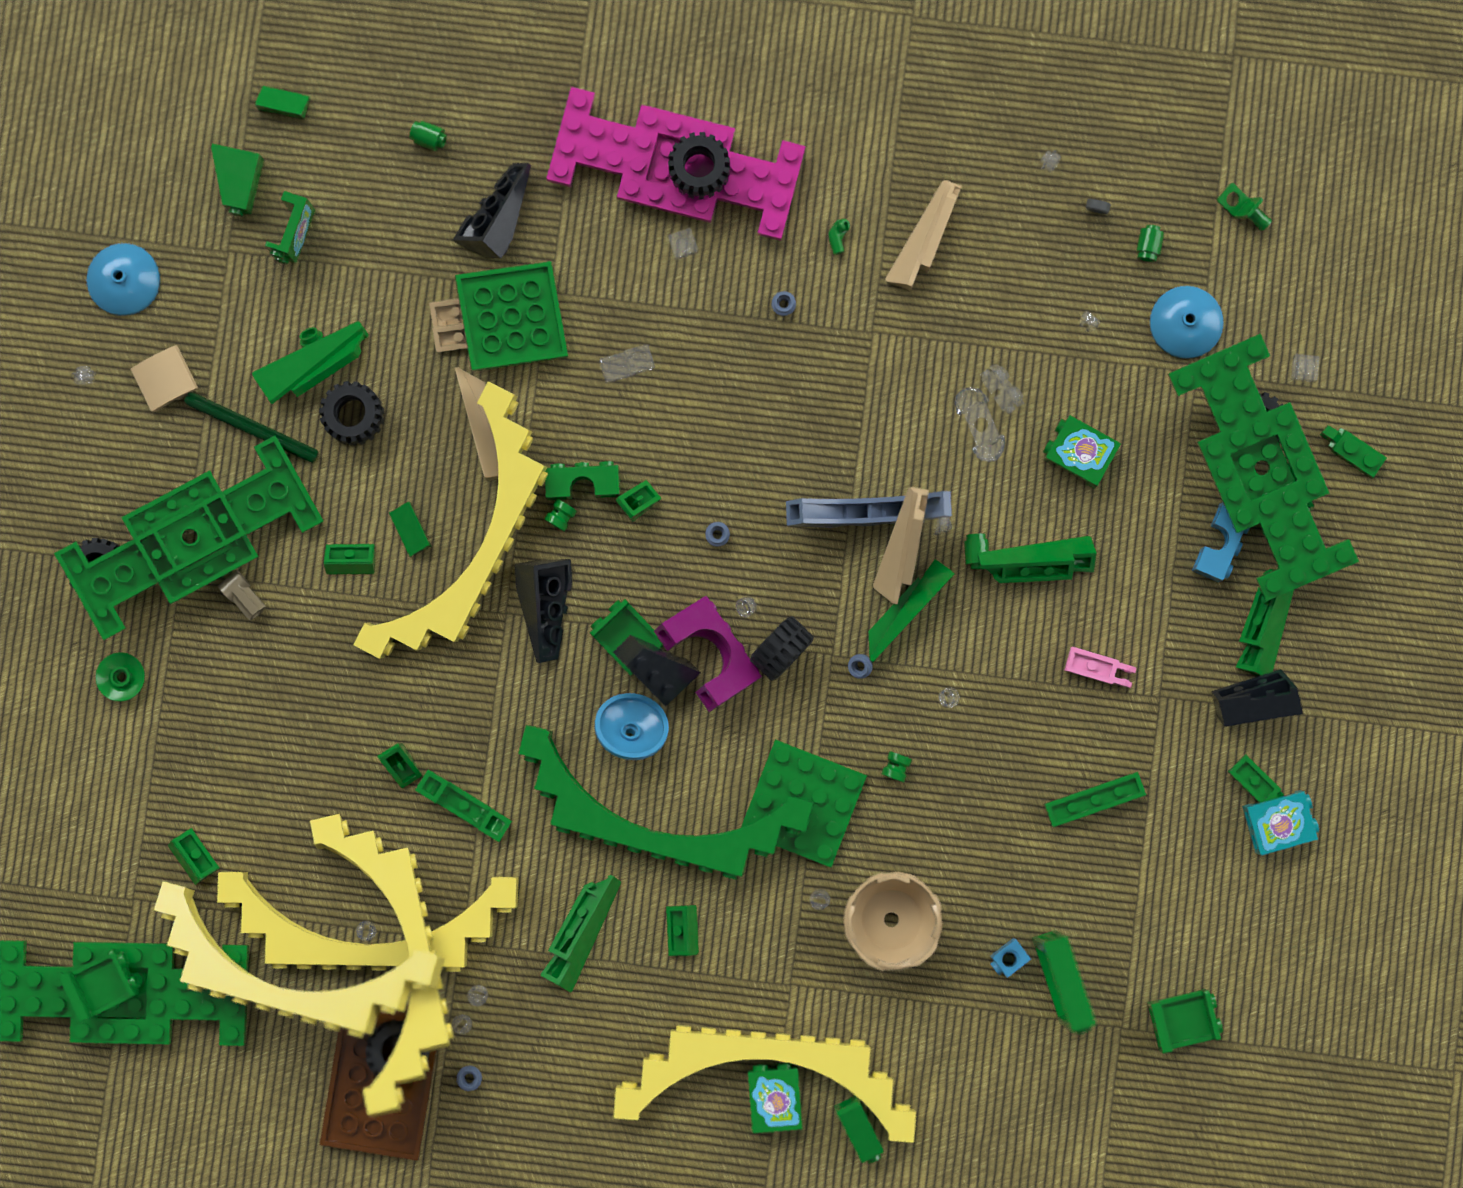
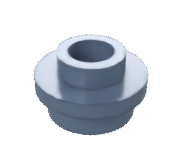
M782 291L773 297L772 308L776 314L787 316L795 310L796 300L791 293ZM780 301H787L788 307L781 308L779 305Z
M714 522L707 527L705 536L709 544L720 547L728 542L730 532L725 524ZM714 531H721L722 537L715 539L713 537Z
M856 654L848 662L849 672L855 678H865L872 672V662L864 654ZM858 662L864 664V670L858 668Z
M465 1066L457 1074V1083L465 1091H473L481 1084V1072L474 1066ZM466 1074H472L474 1081L471 1083L465 1080Z

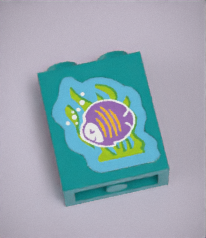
M1298 790L1293 794L1242 806L1255 854L1265 855L1318 840L1319 826L1316 819H1312L1310 809L1313 808L1310 796L1305 794V791Z

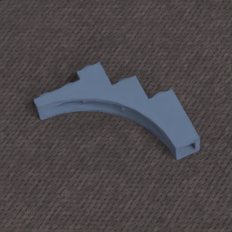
M951 491L928 493L923 522L925 520L952 516ZM905 496L861 499L801 498L786 501L787 526L834 528L846 525L875 526L896 524Z

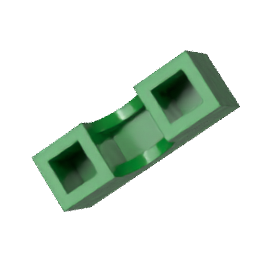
M613 461L599 462V466H589L587 462L575 463V467H565V464H551L550 468H547L545 471L548 473L545 480L547 500L572 499L573 485L583 479L589 480L594 484L596 498L621 496L619 466L614 465Z

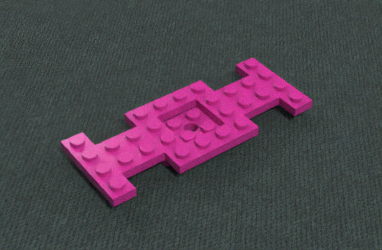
M571 87L546 178L548 182L571 187L575 168L578 164L621 175L622 179L617 194V199L689 218L711 223L717 200L763 211L758 235L782 240L806 146L782 140L776 163L730 152L735 128L642 104L636 126L631 127L590 116L595 93ZM694 132L695 136H699L700 132H705L707 137L711 134L715 136L716 141L720 139L723 147L728 151V157L730 158L728 181L726 185L723 184L722 190L719 193L717 191L714 192V196L710 198L708 195L704 196V199H699V196H694V199L689 198L687 193L683 195L679 192L678 187L675 188L670 178L668 165L670 151H673L675 143H680L681 137L689 138V133ZM694 155L685 163V170L694 177H704L714 168L713 161L705 155Z

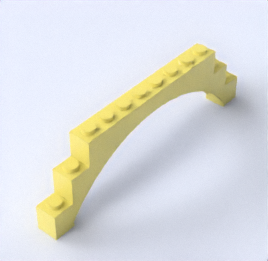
M488 381L477 404L484 408L496 444L498 491L490 527L474 559L455 583L426 606L407 616L378 625L364 623L354 646L380 659L384 658L385 655L389 656L395 646V643L392 642L393 639L415 650H421L422 647L426 648L432 638L431 630L453 642H458L459 639L463 640L470 628L467 626L470 617L474 618L477 615L481 606L478 602L482 595H487L492 585L489 582L492 574L498 573L503 564V561L500 559L504 551L508 552L513 545L514 539L511 537L515 529L520 530L526 518L523 516L526 508H531L536 500L537 495L534 492L537 486H542L548 476V473L545 472L546 466L521 454L523 450L527 451L533 441V437H531L532 431L507 419L509 414L513 415L518 406L516 401L518 396Z
M340 814L311 820L314 844L317 849L325 848L355 865L386 896L402 926L408 946L409 958L413 956L414 950L436 955V951L430 950L429 941L433 940L430 925L425 926L424 917L428 916L425 901L420 902L419 893L423 892L420 877L415 878L414 869L418 868L415 854H410L408 848L380 854V852L384 851L381 837H376L374 831L346 837V835H350L347 820H342ZM441 975L437 988L428 986L427 991L411 987L407 1017L394 1053L371 1087L363 1089L367 1112L370 1117L400 1111V1103H404L401 1087L397 1088L396 1085L426 1078L425 1071L429 1070L426 1055L421 1056V1053L451 1046L449 1039L454 1038L451 1023L446 1024L444 1014L448 1013L446 999H441L439 990L443 989Z
M218 872L217 902L225 903L224 907H240V903H242L241 933H248V938H263V933H266L265 964H272V968L282 969L287 968V964H297V969H312L313 964L322 965V969H337V965H346L347 970H361V965L371 966V970H386V966H396L397 968L409 959L406 940L392 943L362 944L325 937L307 930L277 911L259 894L248 880V872ZM491 877V885L476 902L447 924L432 931L433 940L429 941L430 950H435L437 956L445 959L443 967H446L447 972H460L461 967L467 966L468 937H471V942H486V938L492 937L493 908H497V912L511 913L512 908L518 907L519 877Z
M164 881L162 883L154 910L162 913L161 918L174 921L167 946L174 947V953L187 956L180 981L189 983L188 989L202 992L203 988L211 990L210 995L224 999L225 995L228 994L234 996L232 1001L247 1005L248 1000L256 1002L255 1008L270 1012L271 1007L279 1009L278 1014L293 1018L294 1013L302 1015L301 1021L315 1025L317 1020L326 1022L324 1026L326 1028L339 1031L340 1026L349 1029L347 1034L362 1038L363 1033L372 1035L379 1010L395 1014L396 1010L405 1011L411 987L427 991L428 986L437 988L445 959L418 950H414L413 956L400 966L379 978L341 990L307 992L280 988L248 973L219 947L198 913L193 899L194 890Z
M677 1025L676 1029H671L669 1059H664V1054L650 1053L649 1057H644L641 1087H637L636 1082L623 1081L622 1085H617L614 1118L639 1120L640 1112L656 1096L682 1078L710 1066L747 1059H768L793 1063L833 1079L862 1100L878 1117L888 1132L887 1138L889 1141L914 1143L916 1111L910 1109L908 1104H896L895 1108L891 1107L893 1079L888 1077L886 1072L874 1071L873 1076L868 1075L870 1046L865 1045L864 1040L850 1039V1043H840V1038L826 1037L825 1041H815V1036L801 1035L800 1039H790V1034L776 1033V1037H766L765 1032L751 1031V1035H741V1030L726 1029V1033H716V1028L701 1027V1031H691V1026Z

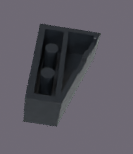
M632 635L613 651L665 707L701 673L688 659L678 657L670 651L657 648L653 644Z
M1282 669L1211 691L1217 718L1224 727L1303 714L1298 687Z

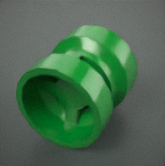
M556 499L553 504L554 509L547 513L544 520L565 532L569 519L574 518L577 511L563 501Z
M889 751L887 756L888 764L883 767L881 774L904 783L907 776L905 772L910 767L912 759Z

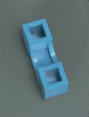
M1223 502L1219 504L1211 527L1222 532L1225 539L1224 545L1220 550H1213L1206 546L1201 548L1192 568L1193 572L1216 582L1229 578L1233 569V565L1230 564L1233 556H1238L1243 545L1240 539L1243 533L1247 534L1250 529L1248 528L1236 533Z

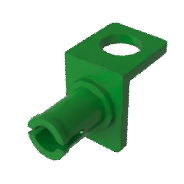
M1230 183L1217 198V202L1235 219L1248 218L1260 231L1265 230L1272 222V219L1258 208L1264 199L1261 197L1249 198L1234 183ZM1231 192L1236 193L1238 196V203L1235 206H1230L1227 203V196Z

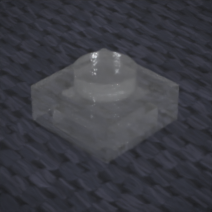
M691 228L667 235L675 260L698 253Z
M1293 355L1291 379L1316 382L1318 380L1320 356Z

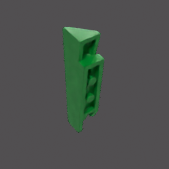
M356 321L253 371L252 376L271 404H274L290 390L293 391L296 397H299L357 359L361 353L359 345L361 341L369 337V334L362 324Z
M1090 536L979 552L978 560L981 569L989 571L999 583L1072 580L1073 571L1094 572L1097 552Z
M935 559L922 579L918 577L900 596L898 604H893L868 631L869 658L872 663L955 574L953 571Z
M1270 568L1269 570L1264 572L1263 575L1273 571L1274 569ZM1258 587L1239 640L1246 647L1236 668L1256 676L1273 672L1294 590L1265 601Z
M608 875L606 880L584 885L548 949L549 952L554 954V957L540 976L570 993L573 991L620 888V880L613 875Z

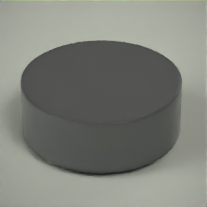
M1087 199L1085 208L1091 212L1108 214L1111 204L1100 200Z

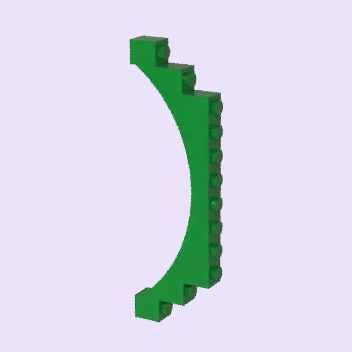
M532 725L525 726L518 754L524 755V760L538 764V761L542 760L534 789L539 790L540 795L554 799V796L558 795L550 825L556 826V831L570 834L571 830L580 832L579 837L594 840V837L604 839L603 843L606 845L617 847L618 843L627 845V850L635 853H641L642 850L651 852V857L665 860L666 856L675 859L674 863L683 866H689V863L699 865V870L713 873V869L722 871V876L737 880V876L742 877L744 875L751 848L755 849L754 854L768 857L769 853H775L782 826L786 827L787 832L800 835L801 831H807L814 802L791 795L788 797L787 803L772 814L755 823L722 833L677 835L640 826L613 813L580 785L560 757L552 739L553 731Z

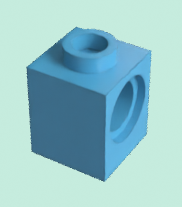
M1012 938L990 955L993 959V962L990 963L999 976L1003 973L1007 978L1031 960L1015 938ZM1007 952H1012L1015 956V961L1010 966H1005L1002 962V957Z

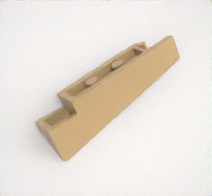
M947 180L942 181L885 278L886 282L911 291L919 269L929 272L960 192V185Z
M456 367V375L484 478L487 482L498 479L497 451L491 425L483 406L477 404L486 383Z
M914 487L908 488L873 583L874 589L893 604H898L902 583L908 585L912 583L929 490Z

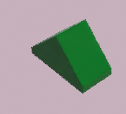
M645 480L617 497L616 503L633 523L662 498L650 483Z
M397 743L377 756L402 789L423 776L403 743Z

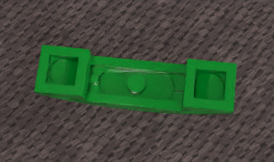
M429 769L415 789L416 792L449 810L498 842H500L512 820Z

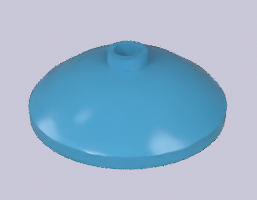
M121 243L103 249L92 260L87 272V287L93 301L106 312L119 316L133 315L147 308L155 299L160 286V273L155 260L144 249L133 244ZM122 272L123 277L120 280H116V274Z
M1180 286L1167 291L1157 300L1150 315V330L1157 345L1169 355L1183 359L1196 358L1210 351L1220 339L1223 330V314L1217 301L1206 291L1193 286ZM1187 315L1193 317V323H1188L1185 318Z
M634 693L619 694L605 701L596 714L594 724L595 734L600 744L612 755L627 760L645 759L657 753L665 744L669 731L668 719L663 709L652 699ZM631 733L633 736H627L626 734Z

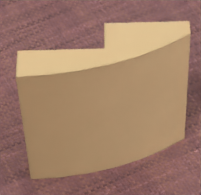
M459 299L430 302L436 352L467 348Z
M177 345L163 350L131 368L151 412H157L174 400H181L189 392L198 389Z

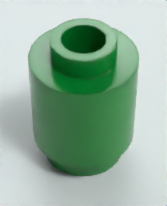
M415 121L411 127L409 139L413 140L414 144L436 152L439 148L442 149L445 146L447 135L444 134L445 130L441 127L425 121Z
M1146 225V228L1140 229L1136 253H1138L1137 259L1146 262L1157 261V257L1161 253L1165 234L1160 231L1161 227Z
M984 533L966 535V541H964L965 565H970L971 569H981L978 553L989 551V541Z

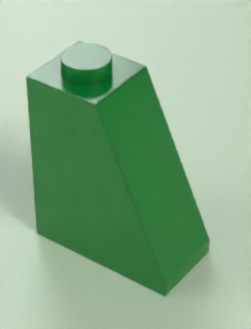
M212 143L211 150L222 205L229 210L228 213L239 217H243V214L251 215L264 159L259 153Z
M854 1095L834 1105L836 1114L861 1162L867 1161L868 1164L879 1160L881 1158L880 1154L884 1153V1149L858 1097Z

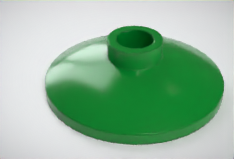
M123 652L110 654L97 667L96 685L99 691L110 700L120 702L130 700L139 694L144 686L145 671L143 665L131 654ZM121 673L126 674V680L124 682H121L119 680V675Z

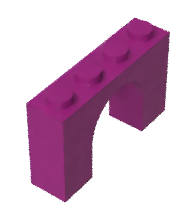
M704 596L669 618L654 630V633L667 651L691 637L706 638L719 649L722 656V670L720 674L695 692L708 712L719 707L762 677L759 669L750 661L742 643L737 641L731 632L729 624L722 619L717 612L716 605L707 596Z

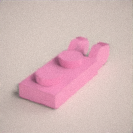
M1070 647L1064 671L1104 683H1114L1131 688L1132 682L1115 677L1116 670H1123L1131 674L1135 673L1137 668L1120 663L1119 660Z

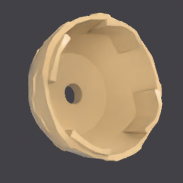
M901 872L879 873L868 878L850 896L844 914L845 935L859 957L868 965L878 970H902L919 966L934 953L938 946L937 943L942 931V907L937 896L917 877ZM890 912L896 913L898 916V923L893 927L887 926L884 922L885 915Z

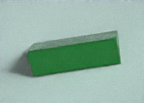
M262 86L255 106L258 110L305 120L310 96Z
M410 501L389 513L410 557L432 547Z
M326 544L324 556L326 574H374L375 544Z
M192 828L171 840L168 844L169 849L195 885L219 869V866Z
M696 905L666 906L668 956L698 955Z

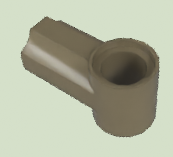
M235 570L218 585V588L251 621L260 615L266 606L250 588L251 585L238 570Z

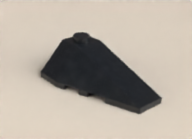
M512 163L495 183L494 188L496 190L492 195L487 198L483 197L479 202L481 208L473 217L470 214L466 217L454 236L453 241L485 258L501 259L506 254L514 236L531 165L529 163Z
M571 559L535 560L516 563V590L536 663L558 660L564 631L561 624L563 614H567L568 610L565 602L567 592H571L572 588Z

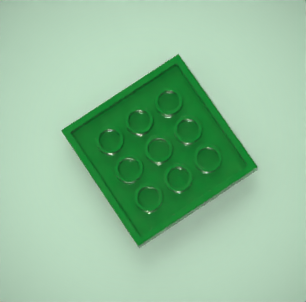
M551 261L455 275L471 372L568 357Z
M775 739L741 827L755 823L772 814L787 803L790 795L813 801L814 805L807 831H801L800 835L787 832L786 827L782 826L777 846L832 867L867 775Z

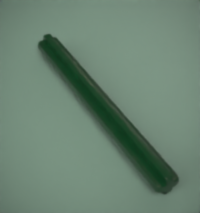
M189 392L185 397L184 402L186 405L263 441L276 435L285 451L314 463L318 458L319 451L194 392Z

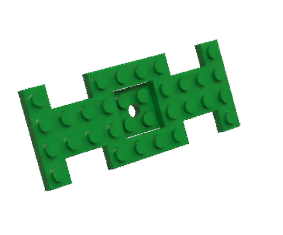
M1260 333L1170 372L1168 377L1177 396L1198 387L1203 392L1219 432L1198 441L1197 444L1235 532H1241L1257 524L1260 525L1278 566V569L1256 578L1265 601H1268L1358 563L1359 560L1350 539L1327 548L1323 543L1307 503L1329 494V490L1291 402L1267 411L1248 368L1249 365L1270 357V353ZM1260 460L1268 464V471L1264 475H1259L1255 471V465Z
M276 435L254 446L265 467L264 470L224 491H221L209 470L121 518L133 540L92 562H88L77 541L54 553L103 640L126 629L114 608L115 606L159 583L170 604L184 598L256 559L258 555L247 535L290 512L301 533L324 522ZM186 530H194L197 533V540L194 543L188 544L184 542L183 533Z
M0 940V1041H23L24 1016L71 1017L70 1043L171 1044L172 1019L220 1020L219 1045H246L247 1005L232 1001L234 996L228 994L225 995L224 999L210 995L211 990L203 988L202 992L188 989L189 983L180 981L184 969L174 968L175 948L167 946V943L73 942V966H27L26 940ZM222 945V950L235 963L248 972L249 945ZM120 949L129 959L130 965H128L131 974H135L139 980L140 988L138 989L140 994L86 1021L79 1022L59 977L108 954L112 950ZM97 1017H126V1018H97Z

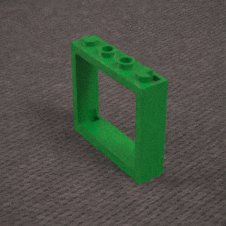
M1053 930L1032 937L1059 1023L1072 1033L1076 1032L1077 1035L1092 1030L1091 1026L1097 1025L1068 936Z

